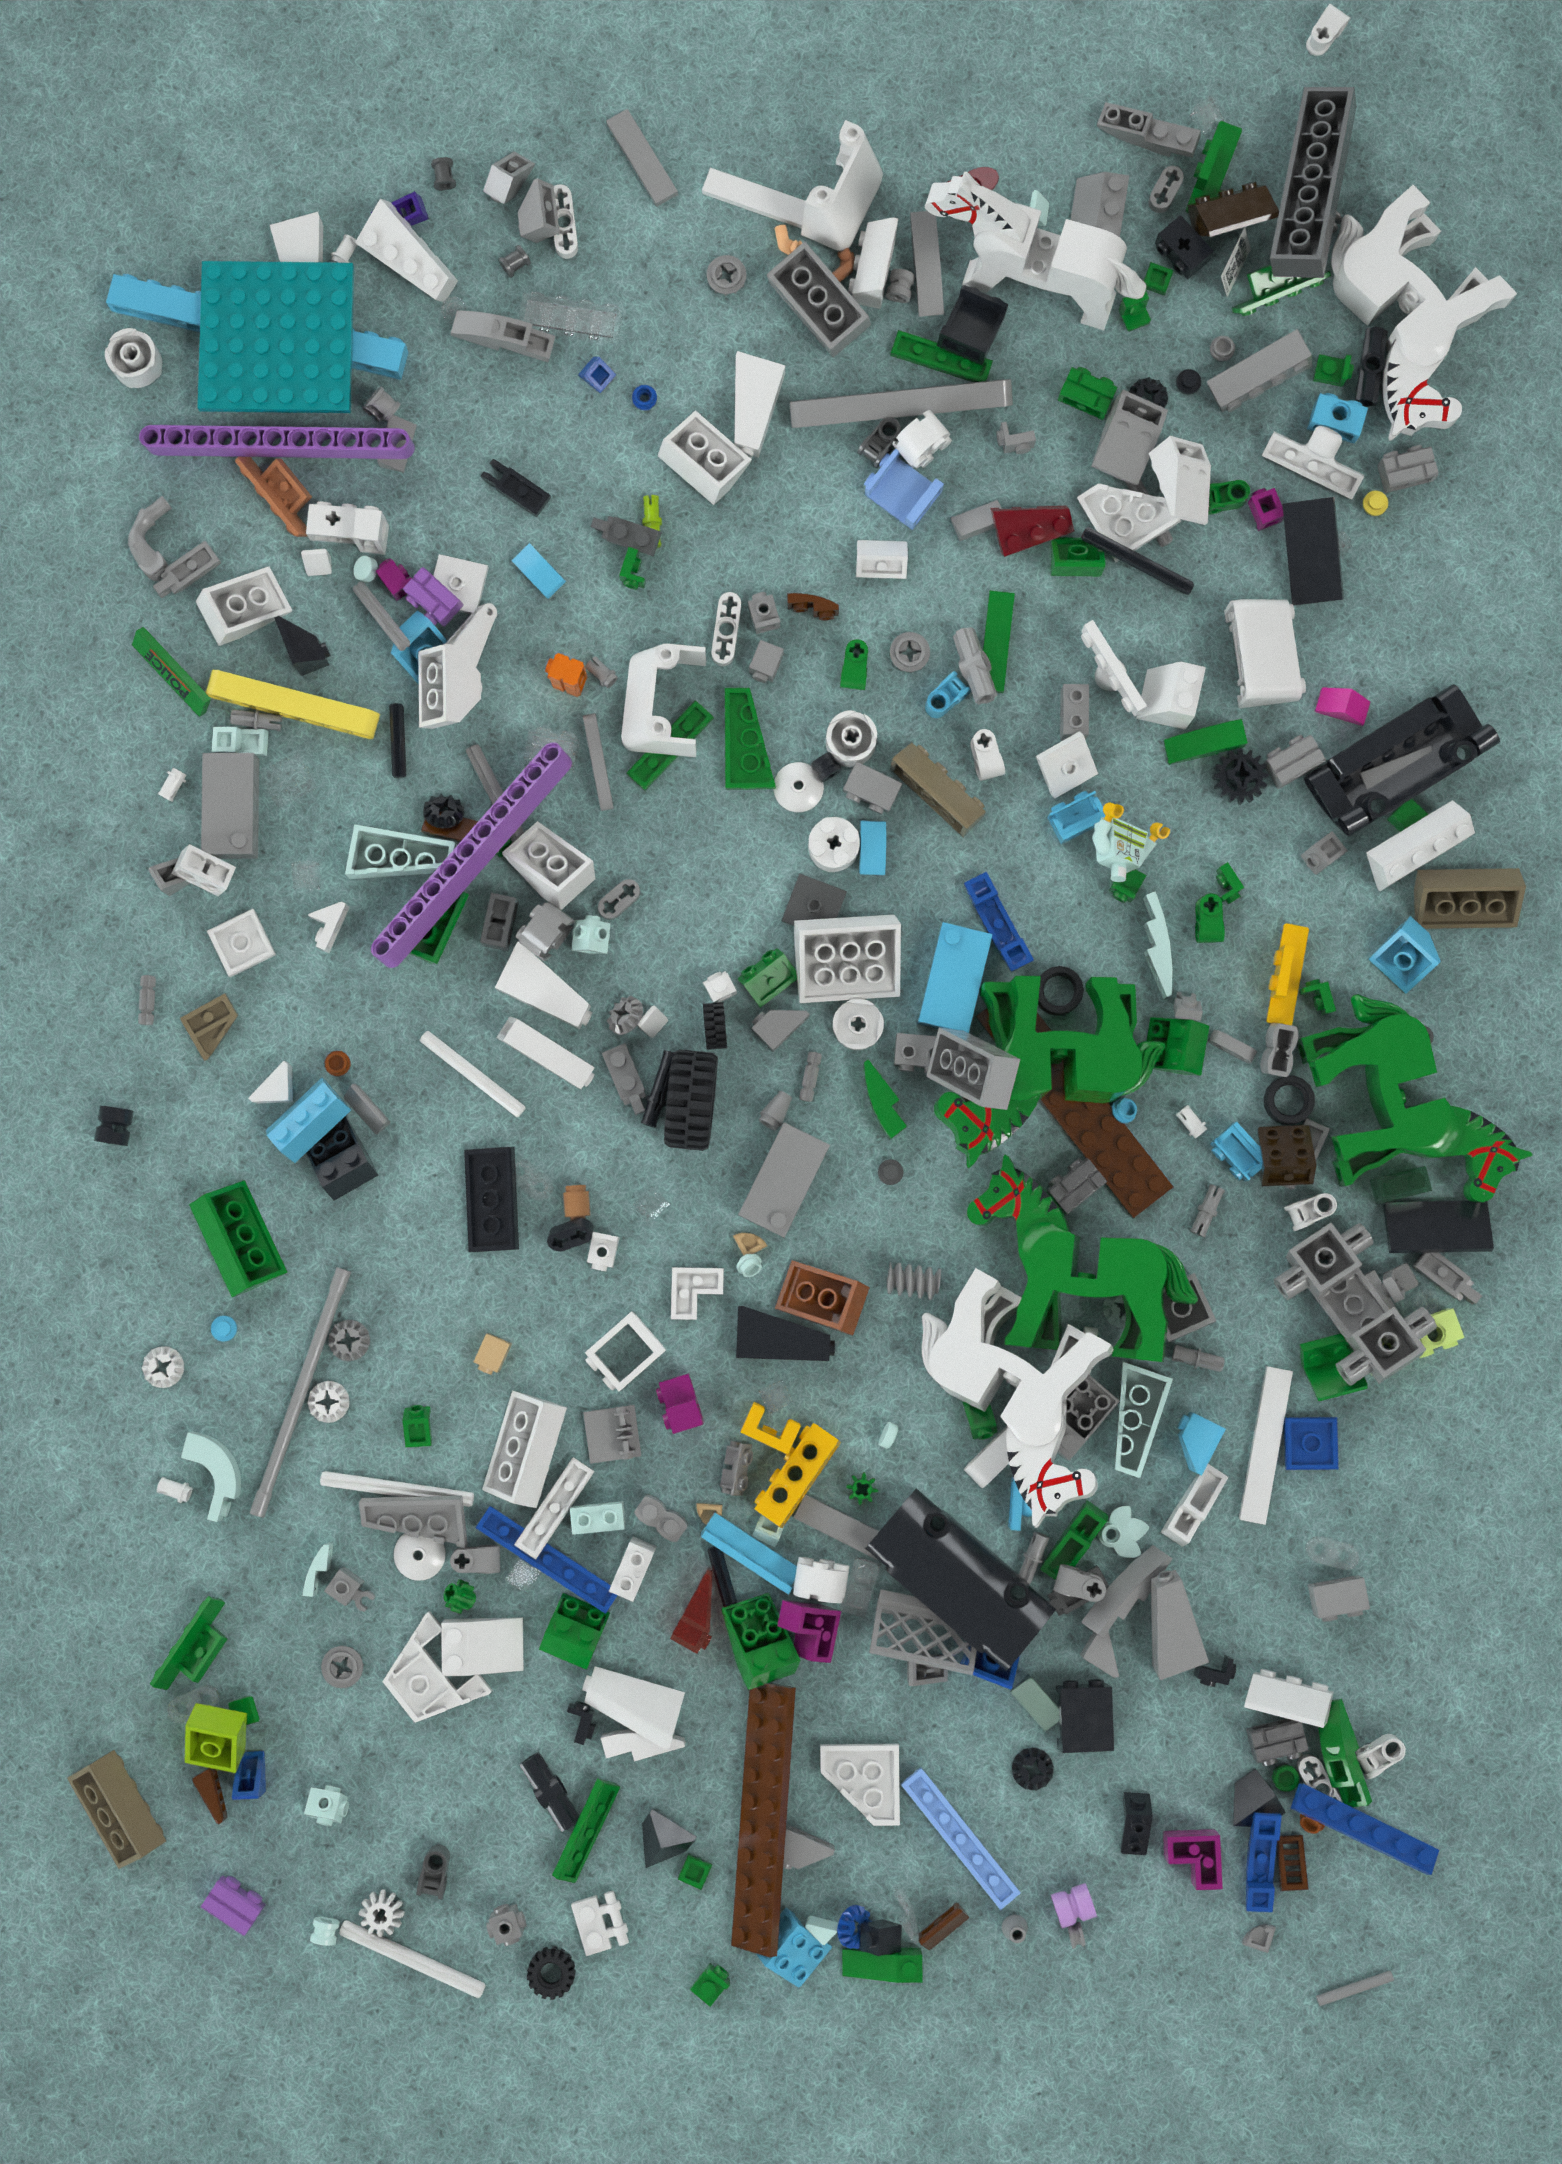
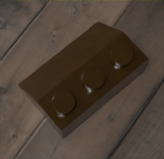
M1256 181L1241 185L1242 189L1238 191H1233V188L1221 190L1218 192L1219 196L1210 198V195L1195 198V203L1187 205L1191 227L1200 236L1206 237L1277 218L1279 209L1267 186L1257 185Z

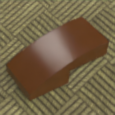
M787 593L788 609H793V612L802 613L808 611V608H813V617H819L821 621L832 620L834 616H839V605L831 600L810 594Z

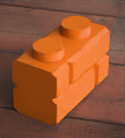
M557 653L554 659L550 658L546 665L545 672L548 673L547 678L550 679L554 689L562 692L566 690L567 694L575 697L581 695L588 678L583 662L573 658L570 660L568 656Z

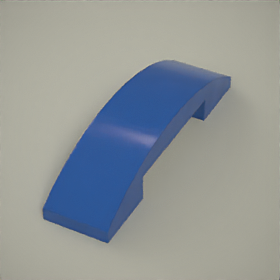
M984 872L965 882L964 886L987 933L993 934L991 940L1009 970L1013 972L1033 962L1034 959L1029 949L1015 929L988 873Z
M1254 1813L1247 1852L1246 1911L1273 1912L1275 1893L1273 1879L1277 1840L1280 1839L1281 1814Z

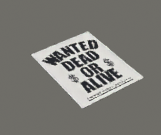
M1245 227L1221 274L1227 297L1251 250Z

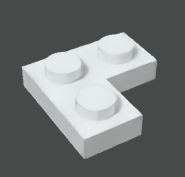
M672 1267L671 1319L697 1320L698 1294H723L724 1268Z

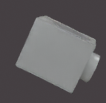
M760 640L749 666V673L753 675L752 678L762 683H766L767 680L773 682L784 656V649Z

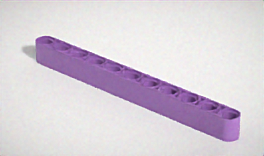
M148 425L142 428L139 434V440L150 453L157 456L407 459L412 456L415 450L414 443L408 433L399 428ZM154 437H158V440L154 444H150V441ZM183 437L179 444H174L177 438ZM207 437V441L199 445L200 440ZM232 438L228 445H223L226 439ZM257 438L253 445L248 446V442L251 439ZM281 438V442L278 445L272 446L276 439ZM301 439H306L304 445L297 446ZM326 439H331L329 445L324 447L322 446V443ZM350 440H356L353 446L346 447ZM375 440H381L377 447H371ZM406 440L404 446L396 447L399 441Z
M555 742L548 743L539 751L371 945V953L386 967H397L569 771L572 760L559 744Z

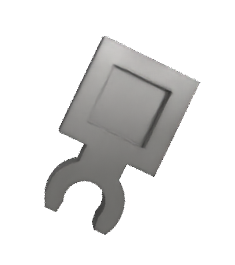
M1177 992L1173 1006L1175 1018L1201 1021L1203 1011L1201 1001L1196 1000V994L1191 993V996L1187 997L1183 996L1182 992Z

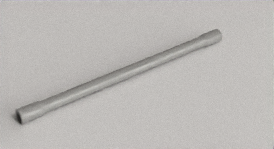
M336 1267L317 1328L260 1488L256 1492L249 1513L252 1515L265 1517L272 1497L273 1487L351 1271Z

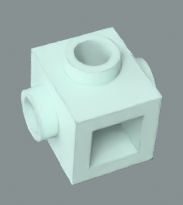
M586 915L585 920H575L571 950L587 954H607L610 923L600 921L601 917Z
M326 1785L325 1790L311 1787L304 1814L317 1819V1824L332 1826L333 1822L341 1823L342 1818L348 1812V1797L340 1793L341 1789Z

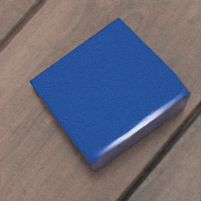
M596 356L578 374L599 393L616 376L615 372L600 357Z

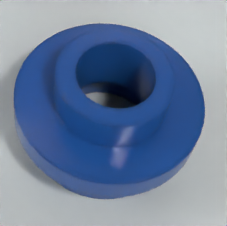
M649 385L638 386L632 394L633 404L640 410H650L657 402L656 391ZM642 395H648L649 400L643 402L640 400V397Z

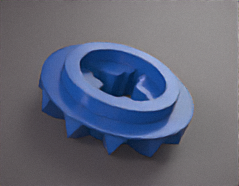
M852 1905L842 1913L837 1928L838 1938L841 1944L847 1948L859 1949L861 1923L872 1922L869 1919L870 1912L866 1911L864 1907ZM855 1922L858 1923V1925H857V1930H858L857 1933L854 1932L855 1929H856V1927H855Z

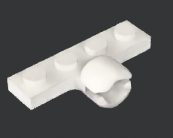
M1324 426L1316 427L1309 442L1305 445L1274 431L1262 454L1263 457L1350 499H1353L1364 478L1363 474L1335 460V455L1342 443V436Z
M1093 620L1083 626L1081 638L1086 647H1091L1096 654L1094 658L1098 665L1095 671L1097 685L1106 691L1118 690L1123 697L1121 702L1126 711L1132 712L1134 717L1145 710L1147 705L1128 677L1125 665L1117 659Z

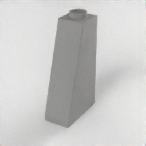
M1167 1570L1159 1573L1156 1577L1151 1578L1152 1666L1158 1678L1163 1680L1209 1663L1182 1579L1176 1570Z

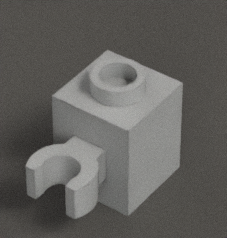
M346 1567L338 1570L324 1590V1592L344 1606L354 1600L356 1607L363 1612L368 1607L363 1605L362 1598L366 1596L374 1600L376 1597L371 1591H362L360 1588L365 1581Z

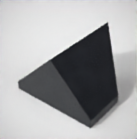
M1256 1768L1234 1783L1233 1826L1251 1827L1254 1813L1281 1814V1816L1286 1813L1277 1796Z
M652 1809L642 1823L646 1868L686 1852L697 1836Z

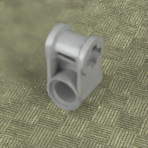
M380 386L362 408L368 415H374L376 417L375 420L380 422L383 420L387 421L397 411L401 403L394 401L384 391V388Z
M500 1545L457 1548L450 1559L451 1567L458 1573H499ZM461 1553L470 1560L466 1562L465 1566H460V1562L455 1561Z
M1060 1564L1053 1588L1055 1592L1091 1602H1097L1104 1598L1106 1587L1100 1576L1082 1571L1070 1565ZM1094 1582L1097 1583L1099 1590L1095 1589L1093 1593H1090L1087 1586H1092Z

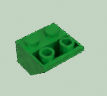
M1150 1017L1146 1041L1165 1043V1049L1157 1059L1153 1069L1183 1075L1201 1076L1209 1025L1188 1019Z
M562 1593L545 1631L539 1650L587 1670L610 1612L605 1614L591 1604Z

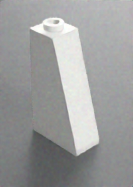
M318 212L270 225L280 262H323V223Z
M737 351L734 443L748 457L752 458L755 456L759 458L784 380L785 365Z
M517 941L495 988L578 1029L581 1028L582 1024L586 1026L592 1016V1012L589 1011L591 1007L589 1003L530 950Z
M509 1017L496 1037L579 1089H582L583 1086L587 1087L594 1077L592 1071L595 1067L517 1018Z
M595 1666L592 1676L587 1675L582 1691L587 1692L584 1702L663 1749L669 1750L685 1692Z

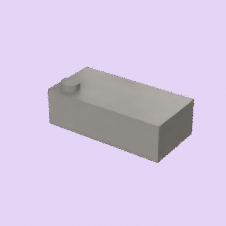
M805 241L766 274L770 285L832 357H835L871 326L867 313Z
M203 753L201 850L219 859H258L259 758L254 753Z
M939 1027L926 1077L981 1107L1007 1110L1020 1059L965 1031Z
M784 1122L738 1216L785 1238L830 1145Z

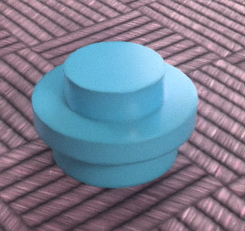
M1119 1098L1112 1105V1113L1119 1122L1129 1123L1136 1116L1137 1106L1131 1099Z
M219 1316L212 1322L211 1333L218 1341H229L237 1333V1324L229 1316Z

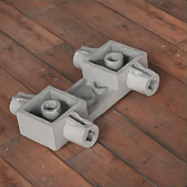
M1329 1223L1288 1251L1286 1259L1292 1267L1274 1278L1273 1281L1278 1291L1286 1300H1290L1308 1288L1350 1344L1354 1352L1336 1363L1339 1374L1347 1384L1353 1385L1369 1373L1380 1384L1423 1355L1426 1348L1420 1339L1435 1330L1437 1325L1428 1310L1420 1307L1403 1319L1395 1307L1388 1308L1360 1270L1362 1263L1356 1256L1373 1245V1239L1364 1225L1357 1223L1340 1235L1334 1225ZM1319 1259H1321V1260L1327 1259V1260H1328L1327 1265L1321 1264V1263L1319 1262ZM1390 1343L1391 1348L1385 1349L1384 1347H1382V1344Z

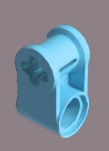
M956 671L949 674L929 694L925 704V711L930 717L941 718L971 692L970 686L967 687L957 677L958 673ZM940 700L944 707L936 709L931 705V701Z

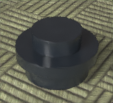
M1183 370L1177 376L1176 386L1183 394H1194L1201 386V377L1195 370Z

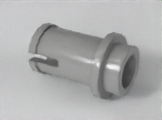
M593 657L592 660L594 662L589 660L585 669L600 681L602 687L610 688L618 679L615 675L616 671L607 668L598 657Z

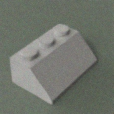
M1101 172L1077 178L1070 220L1107 230L1120 237L1129 175Z

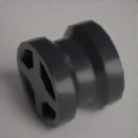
M830 752L820 756L810 765L813 770L818 772V778L821 783L834 777L842 770L841 766L835 763Z

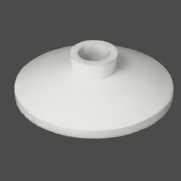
M795 762L784 766L777 773L774 780L776 789H773L776 800L783 808L792 812H805L814 808L819 803L823 795L824 784L819 780L818 772L813 770L809 764ZM795 782H802L803 788L800 790L795 789Z
M404 1533L398 1539L394 1548V1561L398 1570L412 1580L420 1581L433 1577L441 1570L445 1562L446 1551L444 1544L434 1542L431 1538L422 1536L415 1538ZM419 1550L423 1553L421 1560L415 1559V1551Z

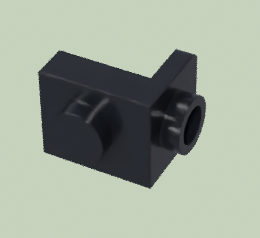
M1224 1655L1222 1670L1198 1666L1195 1667L1194 1675L1200 1679L1201 1684L1215 1687L1216 1683L1229 1685L1230 1679L1233 1680L1235 1677L1236 1664H1233V1658Z
M576 1701L575 1704L570 1703L567 1712L581 1716L574 1743L584 1745L586 1738L591 1740L596 1724L591 1722L595 1711L590 1709V1705L580 1701Z

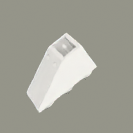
M1169 436L1149 453L1152 468L1160 483V490L1168 504V511L1174 518L1206 525L1208 523L1211 465L1202 444Z

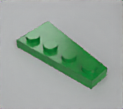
M725 688L726 790L776 789L750 688Z

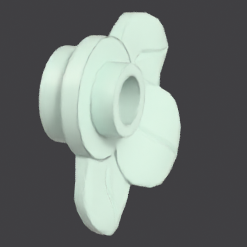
M1121 1506L1111 1513L1109 1521L1106 1522L1098 1533V1538L1103 1545L1113 1547L1118 1555L1134 1558L1141 1555L1136 1541L1146 1534L1149 1526L1140 1519L1131 1518L1130 1506ZM1109 1529L1115 1531V1536L1112 1539L1106 1536V1532Z

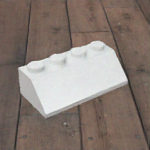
M1452 800L1366 852L1377 889L1379 891L1384 890L1472 836L1475 831L1470 814Z
M512 1390L482 1490L513 1504L537 1508L567 1408Z

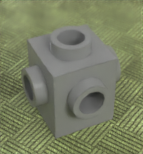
M503 1904L494 1908V1912L491 1913L488 1919L489 1922L486 1923L489 1937L495 1939L496 1945L504 1943L505 1946L518 1942L520 1940L519 1937L523 1935L524 1927L527 1926L523 1912H519L517 1904L511 1906ZM507 1924L510 1929L503 1931L501 1925Z

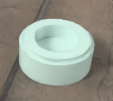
M361 556L354 565L355 578L365 583L371 582L377 575L378 564L376 560L368 556Z
M891 1422L885 1425L879 1439V1446L886 1449L892 1446L898 1432V1425Z

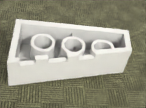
M380 198L355 243L435 300L446 302L458 280L428 248L424 240L416 234L406 219L397 212L394 205Z

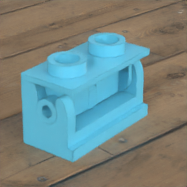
M1087 791L1081 792L1073 797L1075 801L1067 805L1065 802H1062L1051 808L1052 812L1047 818L1061 844L1095 828V823L1100 822L1101 817H1105L1098 797H1094L1096 791L1089 794Z
M1238 1122L1232 1123L1210 1143L1214 1147L1211 1150L1220 1161L1225 1159L1231 1166L1229 1171L1237 1180L1249 1181L1250 1177H1253L1262 1169L1263 1162L1260 1146Z

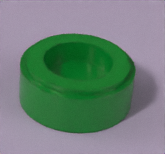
M1281 1764L1274 1769L1272 1781L1279 1790L1290 1792L1298 1786L1299 1774L1291 1765Z

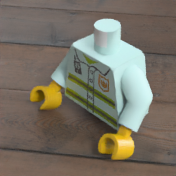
M1109 802L1103 806L1105 817H1101L1100 822L1095 823V832L1092 839L1096 847L1098 863L1111 869L1110 879L1112 881L1123 882L1126 880V873L1142 865L1157 843L1155 841L1158 838L1165 839L1169 836L1170 829L1163 827L1160 830L1163 824L1153 823L1150 827L1151 835L1148 837L1147 831L1118 819L1124 813L1123 806Z

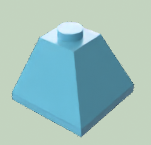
M417 610L399 627L410 641V646L406 647L404 651H400L393 644L391 654L419 685L418 652L443 645L447 640L435 625Z
M1411 916L1369 958L1379 970L1406 994L1441 962L1429 932Z
M1189 1412L1188 1416L1183 1415L1177 1428L1180 1429L1178 1437L1189 1470L1202 1476L1226 1429L1195 1413Z

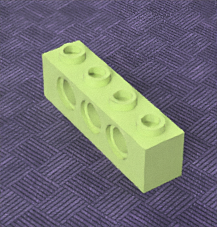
M1446 1308L1430 1314L1436 1322L1438 1335L1434 1341H1431L1428 1335L1420 1339L1426 1351L1419 1358L1434 1354L1433 1349L1440 1346L1443 1349L1457 1346V1340L1464 1338L1454 1308ZM1390 1343L1386 1344V1345L1389 1347V1349H1390V1348H1391V1344H1390Z

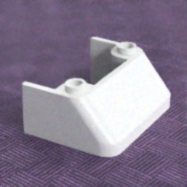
M661 644L632 656L629 663L621 734L622 743L626 749L635 752L696 757V739L671 737L669 721L661 716H652L657 669H672L677 663L706 666V647Z

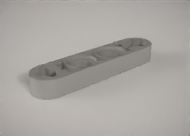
M596 714L583 715L601 811L614 809Z

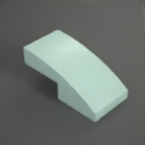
M213 727L212 752L254 753L256 756H267L269 731L265 729H240L238 727Z
M328 1542L324 1544L315 1556L306 1576L302 1596L313 1597L317 1594L320 1571H328L331 1568L333 1543Z

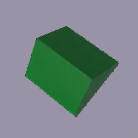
M1058 537L1051 540V576L1101 577L1106 564L1104 551L1086 543L1082 538Z

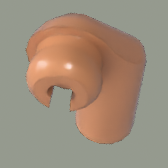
M849 248L839 251L837 254L840 258V266L832 274L839 282L844 280L853 271L855 256L853 252H850Z

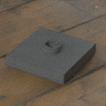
M799 873L781 922L794 926V921L837 918L847 891Z

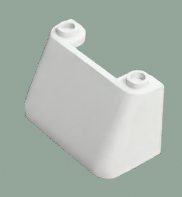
M845 120L840 130L839 140L841 145L840 152L836 158V165H841L843 172L834 190L826 186H817L811 190L805 202L801 231L802 236L838 251L851 246L879 189L883 176L880 164L864 131L858 125Z
M1240 599L1230 601L1224 612L1226 623L1232 622L1229 630L1233 632L1239 680L1237 681L1241 695L1237 696L1239 709L1299 701L1302 693L1306 692L1305 679L1301 678L1292 623V619L1295 617L1293 604H1289L1288 600Z

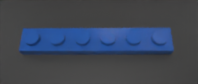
M489 1506L475 1527L605 1614L616 1599L617 1595L609 1592L610 1584L549 1544L545 1545L536 1560L516 1547L514 1544L525 1528L493 1507Z
M1303 1783L1298 1784L1290 1809L1426 1875H1432L1439 1849Z

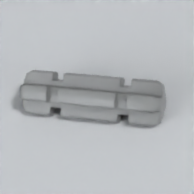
M143 975L140 979L142 989H140L139 1010L141 1013L138 1016V1023L141 1025H153L154 1022L152 1011H154L155 991L153 987L156 985V978L151 975Z
M808 1053V1065L805 1067L802 1081L803 1089H801L799 1096L802 1101L812 1102L813 1088L816 1086L819 1072L818 1065H820L822 1058L820 1053Z

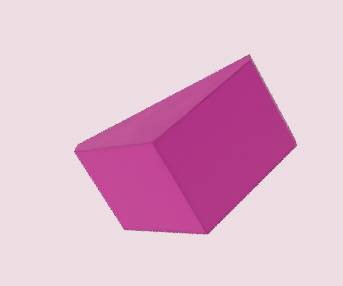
M1322 687L1315 712L1364 726L1370 701L1353 689Z

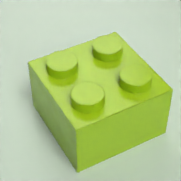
M195 1703L185 1726V1763L236 1773L246 1750L247 1713Z

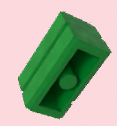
M1071 367L1059 394L1058 401L1104 420L1118 387L1114 385L1112 380L1106 377L1099 379L1092 376L1091 372L1086 368L1078 367L1076 369Z

